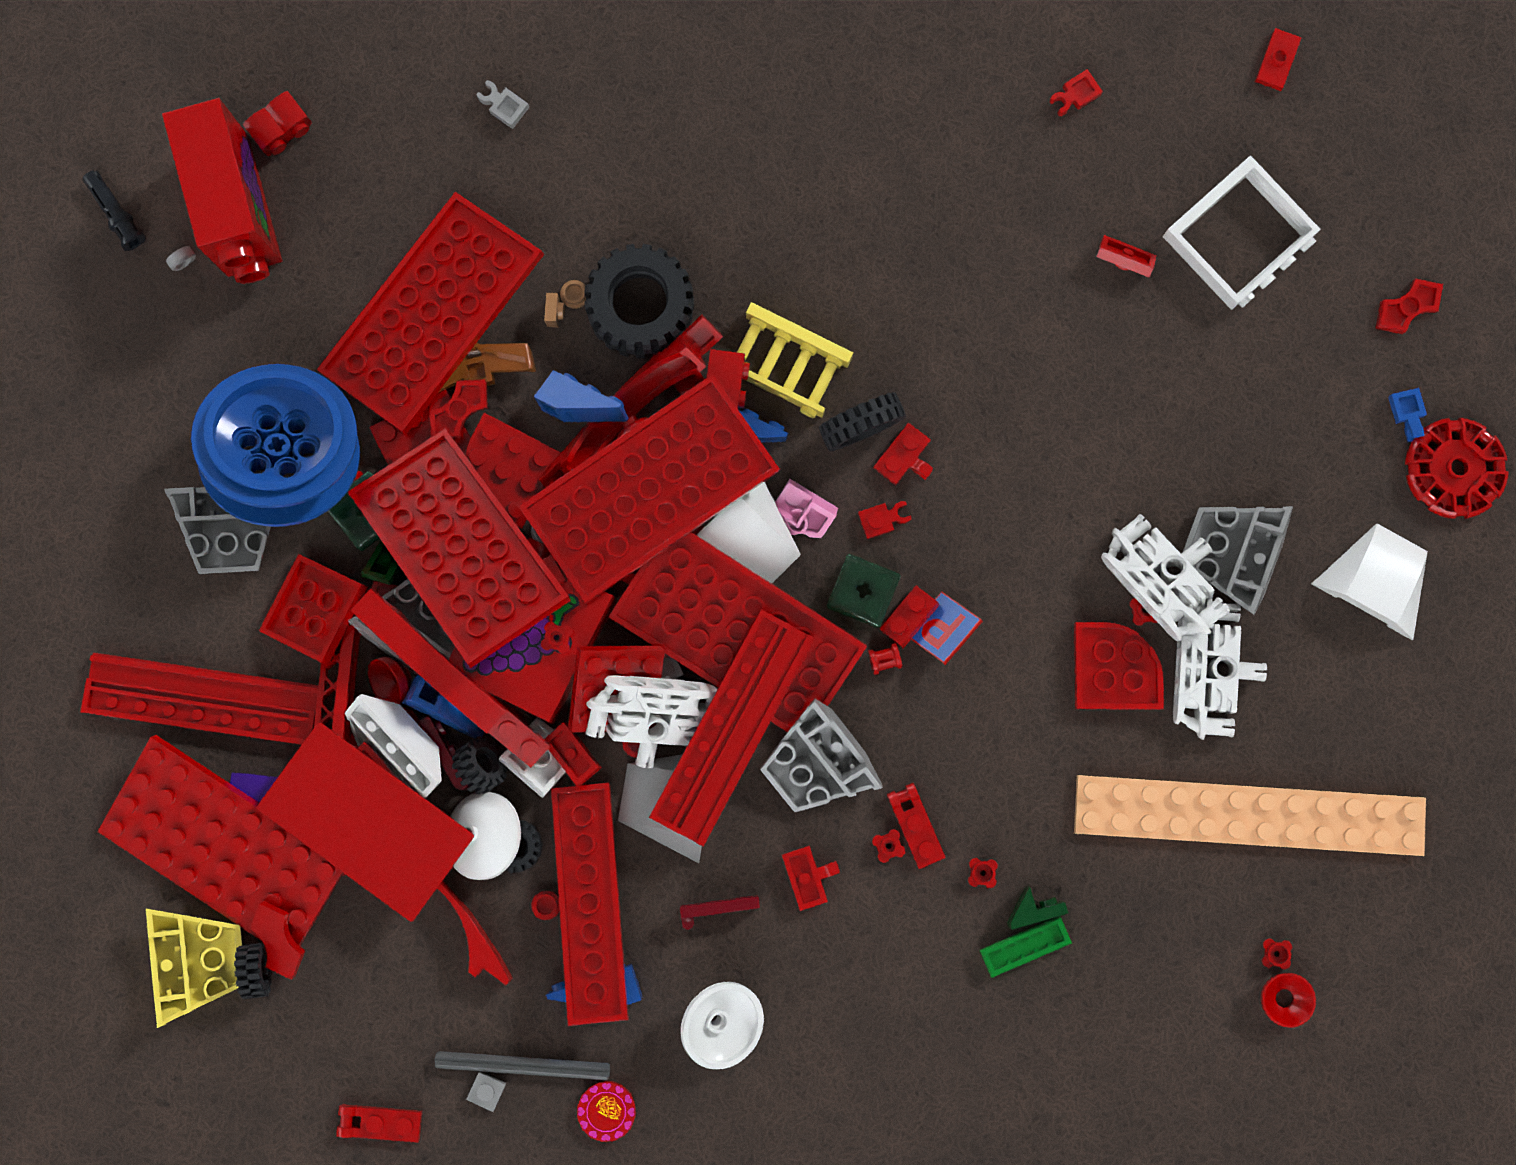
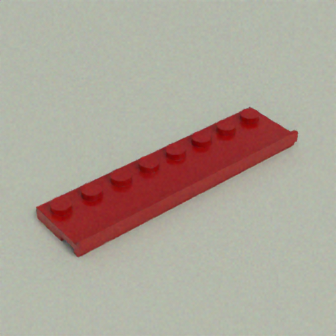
M760 610L649 816L650 819L704 847L815 638L766 611Z
M94 652L90 656L91 667L89 678H86L80 711L82 713L301 745L314 728L319 685Z

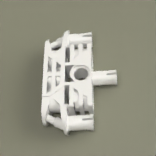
M1141 514L1120 531L1114 528L1112 531L1113 539L1109 546L1110 550L1108 553H1103L1101 558L1122 585L1174 640L1181 641V635L1211 634L1209 627L1222 616L1229 613L1230 609L1226 603L1222 605L1223 600L1217 597L1215 601L1197 614L1195 612L1197 611V606L1202 607L1205 604V600L1209 601L1213 598L1214 594L1213 587L1193 567L1212 552L1208 543L1204 545L1203 543L1206 541L1200 537L1198 541L1183 553H1180L1156 527L1151 531V536L1147 534L1143 537V543L1139 540L1133 545L1132 543L1151 529L1150 523L1147 519L1143 521L1145 517ZM1121 550L1125 557L1119 561L1115 557ZM1170 566H1176L1182 572L1178 575H1172L1166 569ZM1181 618L1188 623L1186 626L1181 627L1176 625V622Z
M1212 598L1209 601L1206 599L1202 607L1197 606V611L1195 612L1198 614L1213 602ZM1226 603L1230 612L1241 611L1239 604ZM1227 613L1219 620L1239 622L1241 613ZM1182 618L1178 621V627L1188 624ZM1220 624L1211 625L1209 627L1211 634H1209V644L1208 635L1201 633L1181 635L1182 640L1177 641L1173 721L1177 725L1180 721L1183 722L1188 728L1195 731L1202 740H1204L1205 734L1234 736L1235 729L1222 727L1235 726L1233 718L1207 717V712H1225L1226 714L1237 712L1239 679L1261 682L1266 680L1267 673L1255 672L1266 671V663L1239 662L1241 626L1231 627L1230 625H1223L1220 627ZM1207 658H1214L1207 668ZM1219 662H1224L1229 668V673L1226 677L1221 676L1217 672V664ZM1185 708L1194 709L1195 718L1184 714Z
M618 675L607 676L604 680L607 684L604 690H601L596 697L590 698L586 703V706L591 709L586 734L596 738L598 733V737L602 738L606 730L613 741L640 743L635 764L646 768V763H648L647 767L653 768L658 744L688 745L696 730L695 727H698L717 688L711 684L685 680ZM615 689L619 691L617 695H611ZM700 699H706L705 704L699 703ZM657 722V724L653 728L649 729V727L653 723Z

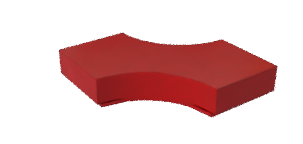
M1415 278L1411 288L1403 297L1382 300L1380 302L1376 329L1404 334L1412 319L1417 315L1437 313L1439 311L1443 284Z
M486 379L456 381L455 392L452 398L444 406L429 411L430 438L446 429L453 439H461V431L466 420L474 413L488 409Z
M262 901L258 904L249 930L257 934L265 945L267 952L265 968L292 980L297 974L305 949L293 940L289 932V912Z

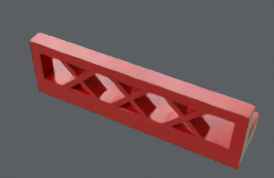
M348 625L342 637L340 653L337 656L333 654V659L329 662L328 666L321 663L314 722L315 727L317 723L326 724L332 718V731L347 742L350 740L351 726L344 713L354 702L361 635L357 634L358 630L352 625ZM336 663H339L338 678L333 684L328 678V670ZM327 682L330 684L328 689H326ZM335 690L334 709L330 712L324 706L325 698ZM325 710L327 715L323 718V713Z

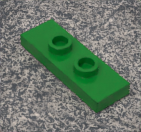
M1058 916L979 949L990 977L993 978L1072 944V941L1061 916Z

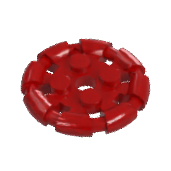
M1444 418L1423 428L1425 436L1413 439L1405 458V465H1408L1409 474L1406 475V480L1417 501L1422 500L1428 506L1427 510L1445 518L1455 519L1456 516H1463L1467 519L1486 512L1492 507V502L1496 498L1499 499L1508 481L1509 471H1506L1505 461H1508L1500 440L1496 435L1492 436L1486 431L1487 427L1466 418H1458L1457 420ZM1452 432L1459 434V440H1452ZM1477 439L1484 444L1482 449L1474 443ZM1430 441L1438 445L1434 450L1428 446ZM1454 460H1458L1464 465V473L1462 475H1457L1452 471L1451 465ZM1486 462H1493L1494 471L1486 472ZM1420 464H1428L1426 466V474L1420 473ZM1482 485L1485 487L1486 490L1484 494H1481L1478 491V489ZM1434 486L1442 492L1437 498L1430 493ZM1464 496L1463 505H1457V497Z

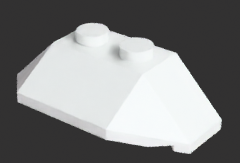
M363 694L355 699L344 714L347 720L350 721L351 731L357 746L359 747L364 741H367L389 765L399 780L424 798H427L442 781L439 747L400 704Z

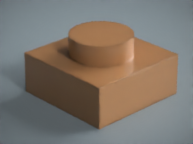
M546 293L544 321L547 327L558 328L559 319L564 320L565 303L560 302L558 293Z

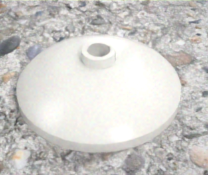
M486 792L484 794L473 793L467 796L455 807L450 817L470 832L472 831L474 838L453 867L460 874L470 879H492L503 873L510 866L518 852L521 840L520 820L513 805L499 794Z
M721 982L702 990L690 1002L682 1019L681 1040L686 1053L697 1064L709 1069H725L738 1064L752 1052L760 1039L764 1023L761 1003L751 990L735 982ZM717 1015L716 1020L711 1022L713 1017Z

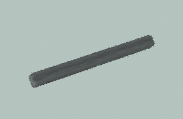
M439 1051L435 1055V1067L440 1069L608 1080L610 1077V1064L444 1051Z

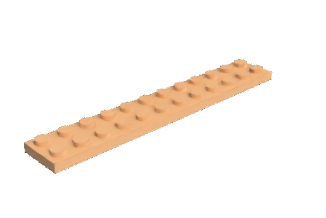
M1077 775L1074 833L1424 856L1426 798Z

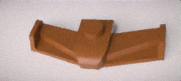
M476 343L439 392L456 385V381L486 379L487 386L494 385L496 383L493 372H536L532 351L528 343Z

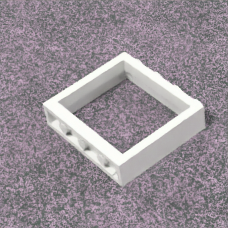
M1250 155L1177 220L1162 237L1232 310L1238 304L1243 308L1255 297L1252 291L1258 286L1264 289L1276 278L1272 273L1279 267L1284 271L1296 260L1293 254L1299 249L1305 252L1316 242L1313 236L1321 229ZM1246 177L1301 236L1236 294L1181 234Z

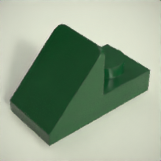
M382 541L379 542L363 569L362 577L388 585H399L401 568Z
M1025 886L1007 921L1008 928L1013 930L1068 914L1066 903L1064 901H1057L1056 897L1039 901L1040 907H1036L1031 888Z

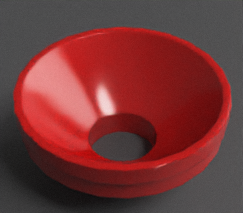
M386 656L372 660L368 666V679L375 696L390 698L393 703L402 705L411 686L410 681L412 677L408 668H405L401 662Z
M1281 973L1271 977L1264 985L1261 992V1005L1271 1021L1277 1025L1292 1028L1304 1024L1311 1018L1316 1007V996L1312 985L1302 976L1294 973ZM1283 989L1290 991L1292 994V1002L1287 1007H1281L1276 1002L1277 993Z

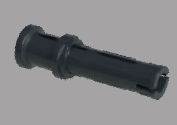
M97 170L86 173L82 181L109 220L108 227L121 240L123 250L131 251L144 243L146 240L145 235L139 232L133 224L132 215L121 208L109 187L103 181L100 173Z

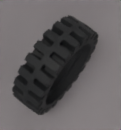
M892 392L858 404L856 407L830 418L818 428L829 452L848 447L892 427V425L905 419L906 414L896 392Z

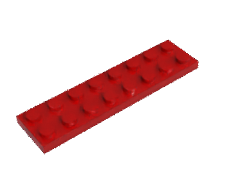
M610 783L552 788L568 1026L629 1020Z

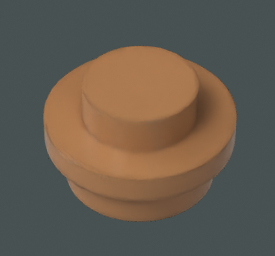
M578 280L566 282L560 291L562 302L572 309L584 306V301H586L584 294L585 284Z

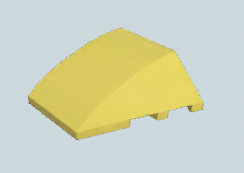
M146 909L157 1028L238 989V986L236 987L237 977L234 973L236 971L234 961H236V948L242 946L240 925Z

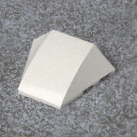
M765 482L718 513L697 534L771 583L801 555Z
M1375 524L1311 584L1335 598H1342L1387 623V627L1413 640L1428 551L1383 526Z

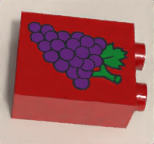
M220 98L162 113L197 247L228 277L234 276L237 283H253L267 278L270 275L268 266L283 261L248 134Z
M528 538L529 543L541 559L551 555L544 544ZM563 571L562 573L567 582L561 584V586L568 594L570 602L472 668L468 666L456 647L449 658L452 664L487 692L555 724L573 688L577 646L595 645L616 603L613 595L603 592L585 604ZM547 622H554L558 626L570 625L572 627L573 634L570 636V649L567 653L561 654L558 650L554 649L546 651L541 647V641L544 639L546 632L544 625ZM555 635L554 639L559 640L560 636Z

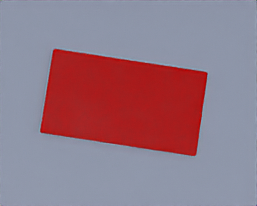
M321 722L316 724L257 805V810L410 922L415 920L474 838L472 832Z

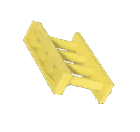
M751 302L746 311V319L750 320V327L737 352L745 353L746 360L760 331H764L765 328L775 332L774 336L776 339L758 374L749 370V377L746 381L801 407L799 411L810 418H815L816 415L822 418L825 408L818 404L836 369H840L841 366L847 368L852 360L853 352ZM793 341L801 345V352L782 387L768 380V377L785 344ZM817 353L826 358L825 362L827 364L809 399H806L793 391L810 357L815 356Z

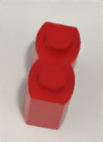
M286 91L274 98L265 108L250 116L242 125L267 156H270L271 154L277 155L284 151L287 146L286 143L294 137L300 138L309 131V126L312 122L291 94Z

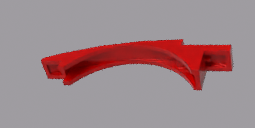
M700 315L662 352L658 351L613 396L623 402L624 409L629 418L636 415L645 405L671 385L690 375L700 373L706 367L702 356L723 337L722 334L703 315ZM588 422L542 474L539 481L545 487H548L608 446L623 428L622 422Z
M372 588L351 609L375 635L444 698L486 734H491L530 768L550 748V743L528 725L527 717L523 713L498 700L471 680L443 656L411 624L400 609L395 605L392 606Z
M443 880L437 889L451 902L466 932L469 946L468 972L476 977L485 969L505 985L509 984L513 977L502 956L473 913Z

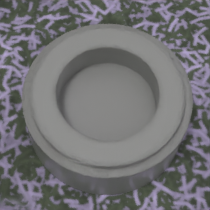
M184 246L173 252L166 259V263L172 271H179L192 263L196 258V254L190 246Z

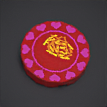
M614 1081L598 1082L589 1086L582 1094L577 1106V1118L582 1130L590 1138L601 1142L615 1141L623 1137L631 1129L636 1116L635 1102L631 1092L622 1084Z

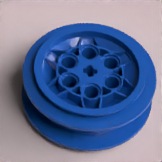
M268 364L240 371L219 383L205 397L193 421L191 432L192 450L206 491L223 510L238 519L252 524L279 527L296 525L312 520L334 507L348 492L357 475L360 461V446L352 407L336 385L309 369L285 364ZM267 426H273L272 429H269V430H265V429H264V428L267 427ZM295 430H303L301 433H292ZM247 446H255L250 450L244 449ZM306 453L313 454L310 457H302ZM259 469L265 470L264 472L259 474L253 473ZM287 473L294 474L291 477H283V475Z

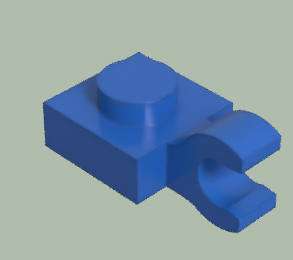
M1416 388L1391 394L1388 398L1396 424L1405 423L1404 430L1407 441L1411 442L1414 438L1425 436L1419 418L1425 417L1427 413L1420 389Z

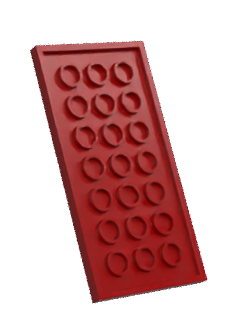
M454 192L317 368V371L406 435L544 256V253L479 207Z
M712 374L518 507L582 600L587 604L778 473L780 468Z
M443 429L348 491L350 497L470 668L571 601L566 591L446 429Z
M690 532L642 565L609 615V618L651 645L662 646L665 649V654L718 688L761 609L812 636L815 640L771 720L772 723L786 732L792 728L814 699L826 706L830 704L867 648L865 643L694 532Z
M157 735L150 737L98 830L100 834L235 924L240 925L241 928L261 940L259 936L249 930L258 904L265 901L289 912V932L293 940L301 946L344 874L257 810L259 802Z

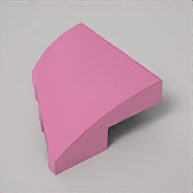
M791 479L788 480L775 501L791 535L805 534L808 537L822 538L838 511L836 506Z

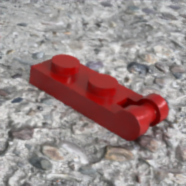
M910 783L905 786L906 789L897 793L892 791L886 795L918 869H921L946 857L921 802L914 783ZM911 800L913 808L903 811L901 803Z
M346 1104L339 1105L338 1115L341 1116L340 1126H337V1137L416 1143L420 1141L422 1111ZM353 1116L361 1117L360 1127L352 1126Z

